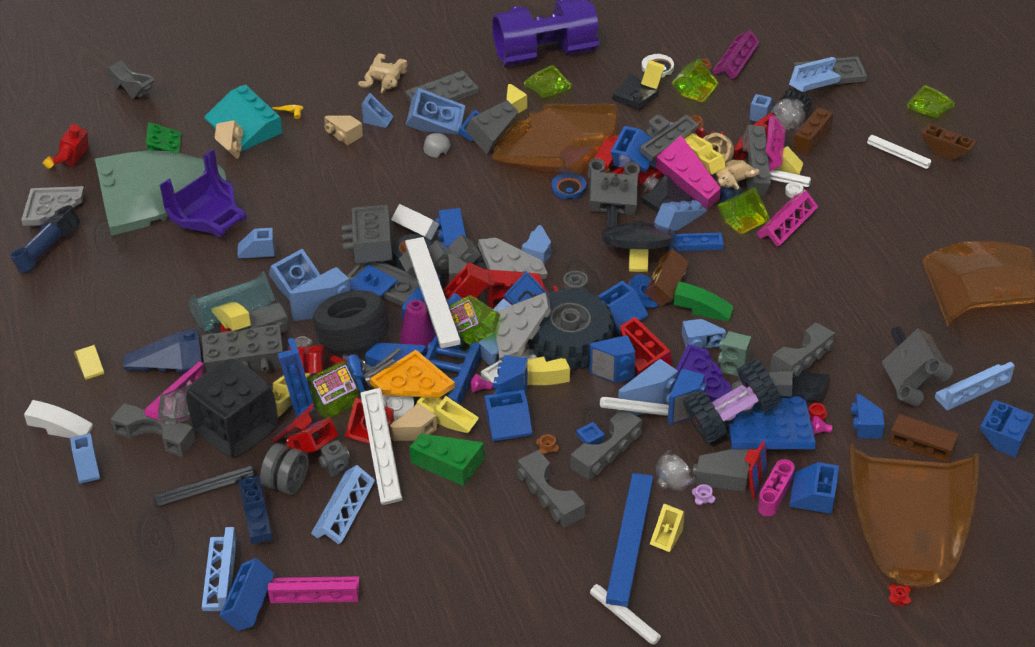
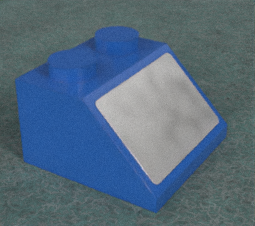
M628 335L590 343V374L614 383L634 379L635 350Z
M681 369L669 396L668 424L672 425L689 419V415L683 405V400L699 390L706 392L707 384L704 383V374Z

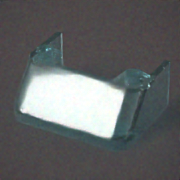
M264 271L256 279L198 299L196 295H193L187 305L199 329H204L205 332L214 329L216 324L221 323L212 313L211 309L214 307L236 302L242 305L248 312H252L271 305L275 298Z

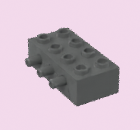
M388 205L352 208V224L342 225V231L353 233L342 234L343 241L353 240V242L343 243V250H354L355 263L365 264L372 261L385 262L392 260Z
M279 324L202 335L206 372L228 359L238 360L254 372H266L274 368H281L278 353L283 352Z

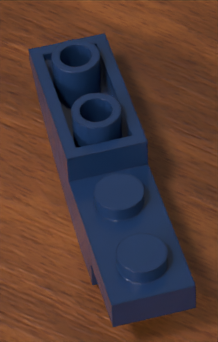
M259 476L238 480L251 544L273 540Z

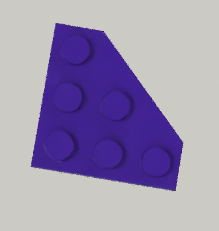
M688 344L676 367L678 376L681 369L704 374V383L707 384L705 394L711 402L729 393L731 385L725 381L722 376L723 373L717 364L713 363L707 349Z

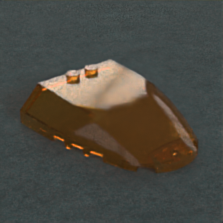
M850 444L848 460L854 506L865 541L879 569L891 580L907 587L926 588L944 581L955 569L969 533L977 495L979 454H974L970 458L952 463L870 457L855 449L854 444Z

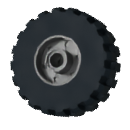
M562 288L558 291H550L547 295L549 297L551 313L547 318H543L539 324L540 328L533 339L528 340L529 348H534V355L537 358L544 357L546 362L562 358L566 359L570 370L587 368L590 361V343L613 339V314L600 297L592 295L589 291H581L576 288Z

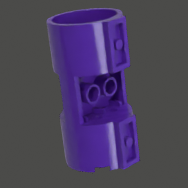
M557 0L554 5L553 15L545 19L537 17L533 20L529 10L526 7L521 8L520 6H515L507 12L493 14V40L500 61L503 62V67L535 61L538 57L537 45L558 42L561 49L565 52V56L596 50L599 46V36L596 35L599 26L593 3H589V0Z

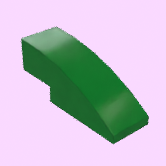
M683 282L678 283L674 294V305L691 308L693 315L729 322L733 311V306L730 303L700 287Z

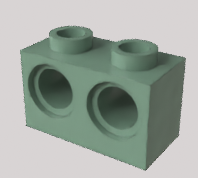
M728 331L726 338L721 339L719 349L722 352H720L718 363L721 364V372L738 376L737 368L749 362L750 336Z

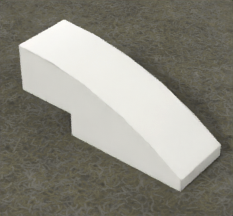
M401 204L398 205L391 219L430 240L439 226V223Z
M32 400L24 414L27 425L45 428L50 435L71 438L89 434L93 428V424L84 418L60 407Z

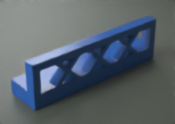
M290 338L288 339L290 350L278 353V358L293 409L297 416L310 406L313 401L295 340Z

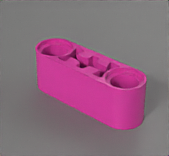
M782 459L774 466L759 494L758 511L760 514L773 516L777 512L793 482L795 466L791 461Z

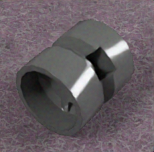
M570 271L563 277V288H576L581 291H587L588 277L581 271Z

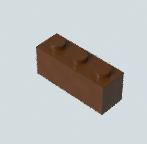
M818 107L795 133L793 151L809 156L831 130L833 112Z
M673 248L660 258L644 293L661 307L667 302L671 303L674 300L678 283L681 282V278L687 273L686 267L689 261Z
M899 414L892 427L888 444L948 464L956 447L959 434Z

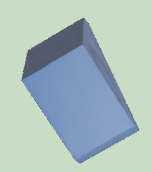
M371 93L367 95L362 103L363 123L386 128L394 117Z

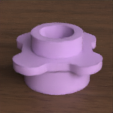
M702 484L692 490L697 505L715 502L710 486Z

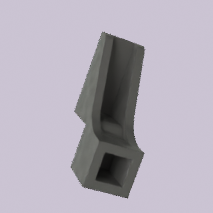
M122 60L110 66L105 72V75L114 87L118 89L122 86L132 100L136 97L142 98L147 94L146 91L152 88L151 84L154 82V78L151 75L131 71Z

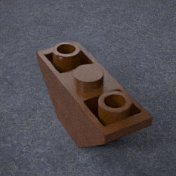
M929 123L921 132L922 138L933 154L948 160H953L970 153L977 143L974 139Z

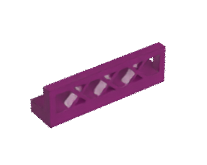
M749 30L736 36L712 70L714 75L725 71L730 79L736 78L760 43L754 33Z

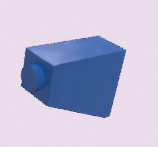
M377 343L371 349H368L365 354L367 369L376 366L397 348H401V351L391 358L395 362L414 350L426 356V346Z

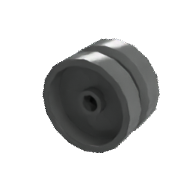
M281 443L274 444L267 452L262 464L261 484L272 490L278 489L281 493L294 495L306 477L309 461L308 454L299 449H291L289 446Z

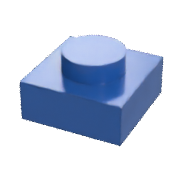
M594 422L576 430V436L582 443L596 445L605 440V434Z

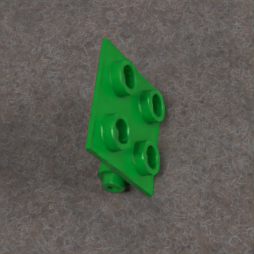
M148 122L145 145H148L147 150L157 151L161 149L179 153L181 132Z

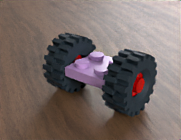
M756 358L737 368V374L743 385L711 402L705 392L699 390L683 400V405L690 420H692L694 427H696L706 443L711 444L726 435L727 430L723 422L725 420H732L736 417L737 413L751 409L754 404L764 413L781 403L782 399L777 391V386H775L769 372L765 370V367Z

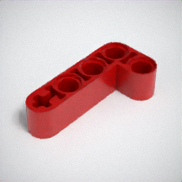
M325 346L297 347L305 373L323 372L326 366Z

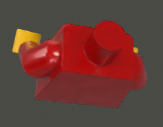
M76 124L70 125L60 140L58 155L53 158L48 156L42 164L48 169L54 164L58 165L60 163L73 168L89 148L88 132Z

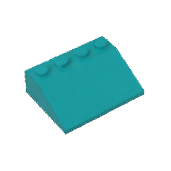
M246 84L231 90L204 116L205 120L215 130L216 124L235 120L243 128L241 151L282 133L280 116Z

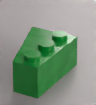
M420 434L410 446L411 463L464 486L485 459L484 442Z

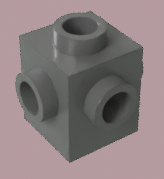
M339 440L328 443L320 448L321 456L318 458L320 465L323 469H326L330 477L349 470L348 458L350 454L347 447H343Z

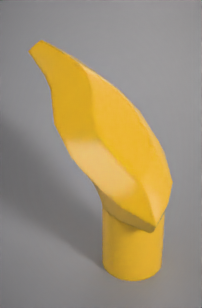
M300 105L272 107L274 110L294 113L295 119L301 118V110L304 108Z

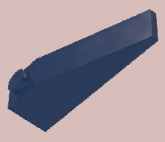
M187 329L124 355V370L147 371L150 368H158L159 371L165 372L166 368L176 369V372H188L198 362H202L199 329Z

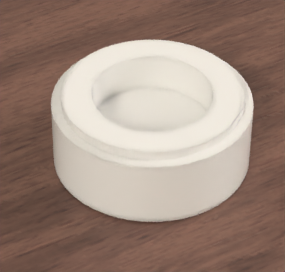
M797 182L788 183L785 194L792 198L803 191V186Z

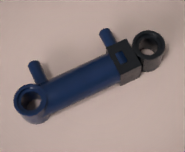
M71 205L60 208L56 212L57 216H51L40 226L41 231L27 244L11 252L10 258L19 272L23 273L32 269L36 264L35 261L59 238H65L73 228L79 225L80 219Z

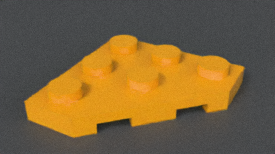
M414 350L370 378V384L375 389L381 388L382 395L440 398L455 388V382L417 350Z

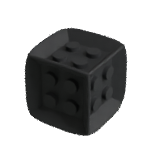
M228 359L218 364L194 381L187 389V407L194 428L203 439L226 456L231 458L240 456L267 437L277 426V407L271 387L260 375L238 360Z

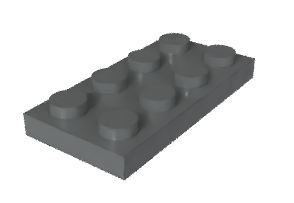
M859 57L836 59L832 71L839 74L841 78L839 82L833 84L858 83L867 80L866 72ZM814 61L794 62V68L795 66Z
M460 71L405 91V97L411 102L412 97L420 88L449 100L458 101L479 93V87L464 71Z
M372 261L365 264L359 263L347 275L349 281H351L370 265L398 279V282L381 298L403 306L408 297L419 287L416 277L380 261Z

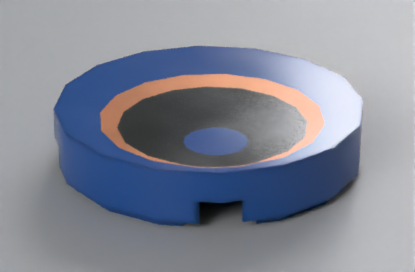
M561 173L555 176L551 183L552 192L562 199H567V197L577 199L586 192V180L577 173Z

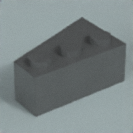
M506 100L472 117L465 131L488 154L501 136L511 127L518 111Z

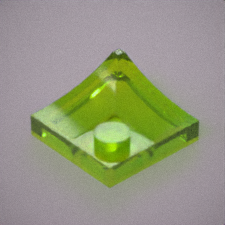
M551 65L529 77L525 81L524 86L533 89L542 98L569 90L571 83L554 65Z
M926 85L907 103L908 109L938 118L943 112L954 107V102L950 98Z

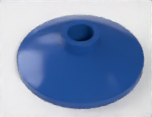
M637 274L631 278L629 286L636 290L644 307L654 308L658 306L655 301L644 293L651 278L643 274Z

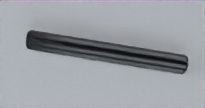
M253 465L155 494L153 496L155 505L162 506L236 483L238 480L255 477V469Z

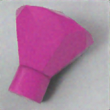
M475 374L470 382L472 392L492 389V382L486 381L479 374Z
M818 416L812 418L811 425L814 435L822 432L831 433L832 425L826 424Z

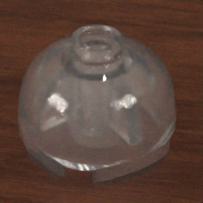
M782 99L771 109L772 113L775 112V117L781 125L788 130L790 128L794 129L793 132L798 131L806 117L804 105L798 99Z
M667 450L656 463L655 472L659 478L656 481L664 490L667 487L672 491L679 492L685 490L696 481V477L694 475L691 478L688 474L691 472L690 468L676 454L670 456L671 451Z

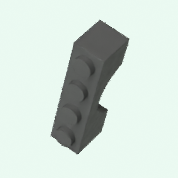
M747 125L742 136L743 151L748 152L749 165L754 169H759L758 175L746 178L747 194L765 196L771 184L768 154L765 152L767 144L765 126Z
M814 323L805 330L802 341L803 348L782 347L772 355L769 370L771 372L793 371V378L799 376L801 371L809 368L815 360H819L824 353L832 350L835 341H833L835 332L818 323Z
M123 403L110 419L114 433L130 439L142 433L159 434L162 436L165 451L181 457L186 454L196 440L193 427L189 424L175 421L169 417L164 421L145 416V410Z
M620 410L610 419V434L612 437L602 444L592 445L583 443L571 454L570 468L590 481L595 475H599L608 463H612L621 451H625L634 439L637 440L641 436L642 420L628 411Z
M539 450L518 460L517 475L519 479L525 481L530 492L533 495L535 494L539 498L541 505L551 512L555 522H559L565 528L585 518V503L574 490L560 491L547 484L546 481L550 477V462Z

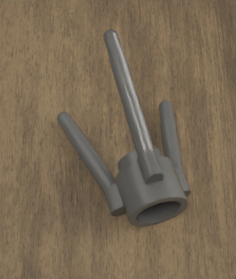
M397 348L376 366L363 374L370 388L373 387L370 384V378L394 363L395 360L391 358L400 352L401 348Z

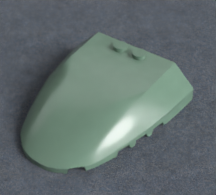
M152 150L96 158L95 162L111 235L150 226V222L154 220H167L168 215L164 210L159 185L170 178L174 193L178 192L203 175L205 171L203 159L171 151ZM217 164L220 176L226 181L224 170Z

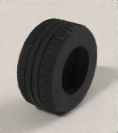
M366 290L348 291L332 296L322 302L313 315V324L319 344L325 346L326 350L333 353H354L372 347L385 337L390 326L383 299L376 293Z

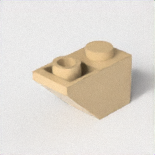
M324 117L325 130L346 145L363 137L362 123L354 117Z
M235 120L216 124L215 139L236 159L239 158L243 128Z
M417 404L414 408L409 409L406 414L390 425L391 439L393 441H413L420 434L430 435L437 429L436 415L421 404Z

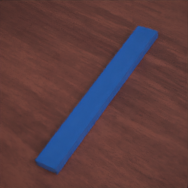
M632 473L606 595V604L628 607L653 483V476Z

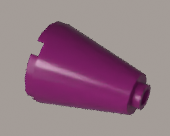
M413 300L406 306L399 337L400 344L424 345L427 352L428 345L433 341L436 333L426 304L420 300Z

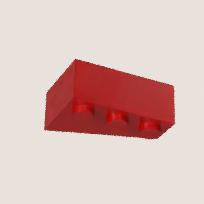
M485 269L488 272L489 285L485 289V298L490 312L502 299L508 302L503 295L525 272ZM528 272L545 290L540 274Z
M636 317L619 326L621 337L628 335L635 350L634 370L637 376L659 359L672 366L671 351Z

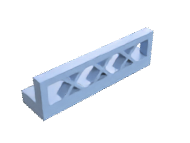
M830 57L795 66L789 85L804 92L839 82L841 76L832 71L836 58Z
M1012 362L1002 366L999 364L936 392L935 399L948 411L1009 383L1015 365Z
M358 465L347 470L311 534L316 538L326 534L337 544L342 543L375 479ZM359 476L367 482L363 488L359 486ZM352 492L356 493V503H351L349 494ZM342 508H347L349 517L347 519L342 517ZM338 523L339 535L331 530L333 524Z
M225 527L224 537H210L202 611H221L232 588L237 544L234 527ZM215 544H223V550L221 552L215 550ZM220 559L221 567L216 570L213 564ZM219 577V585L217 587L212 586L210 582ZM216 594L218 603L208 604V600Z

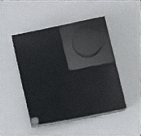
M631 73L623 85L612 94V100L641 109L659 96V90L641 84L642 81Z
M666 174L648 194L642 197V203L658 213L662 203L692 201L693 197L678 187Z
M806 370L801 371L799 376L792 378V397L798 396L803 400H822L830 382L829 374L813 373ZM782 396V398H792L789 396Z

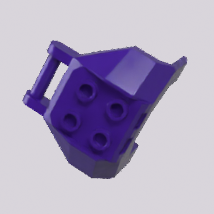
M212 149L202 156L205 168L203 175L174 193L170 178L159 186L164 210L172 222L183 228L208 232L221 237L234 224L245 220L247 215L236 206L233 185L220 176L215 150Z

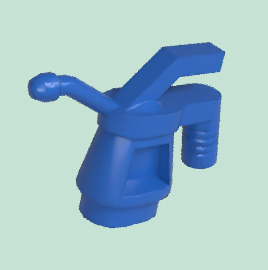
M350 355L346 358V367L361 394V392H365L366 388L363 365L357 355Z

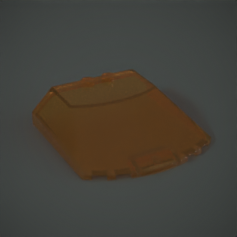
M615 104L543 105V110L537 113L534 111L530 112L529 118L518 120L505 131L498 140L499 145L493 149L495 153L492 154V158L494 161L549 173L580 174L590 161L594 159L604 140L615 135L619 114L617 106Z
M971 241L940 248L923 258L924 267L947 325H952L956 317L970 308L1035 303V255L1029 248L1004 242Z

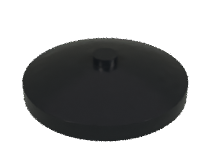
M633 221L632 223H622L604 228L601 239L608 245L620 248L656 249L672 245L675 242V232L660 225L644 223V221Z

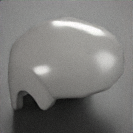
M441 133L430 134L426 137L423 150L427 155L437 158L443 152L447 154L451 147L450 140Z

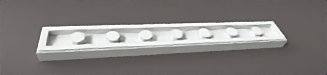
M424 237L405 240L406 248L440 347L446 348L460 345V338Z

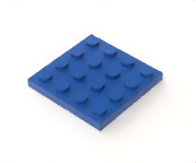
M798 396L781 398V403L764 413L755 404L751 409L737 413L735 418L727 421L731 449H758L763 441H765L766 449H815V438L806 400Z

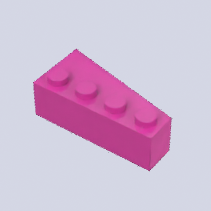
M682 136L656 157V168L664 175L667 174L678 187L693 197L694 200L700 202L705 209H710L720 200L721 188Z

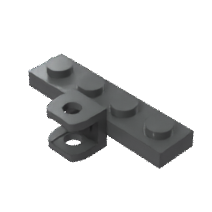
M686 114L670 126L668 120L660 115H656L649 120L650 128L646 130V134L652 139L640 146L639 152L650 161H653L680 136L685 139L698 130L699 124Z

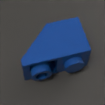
M856 394L855 403H851V414L855 415V418H853V430H856L857 438L882 439L884 430L883 410L862 395Z

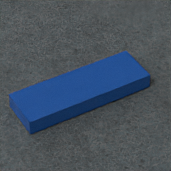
M722 233L675 234V242L668 246V250L672 248L675 251L723 250Z

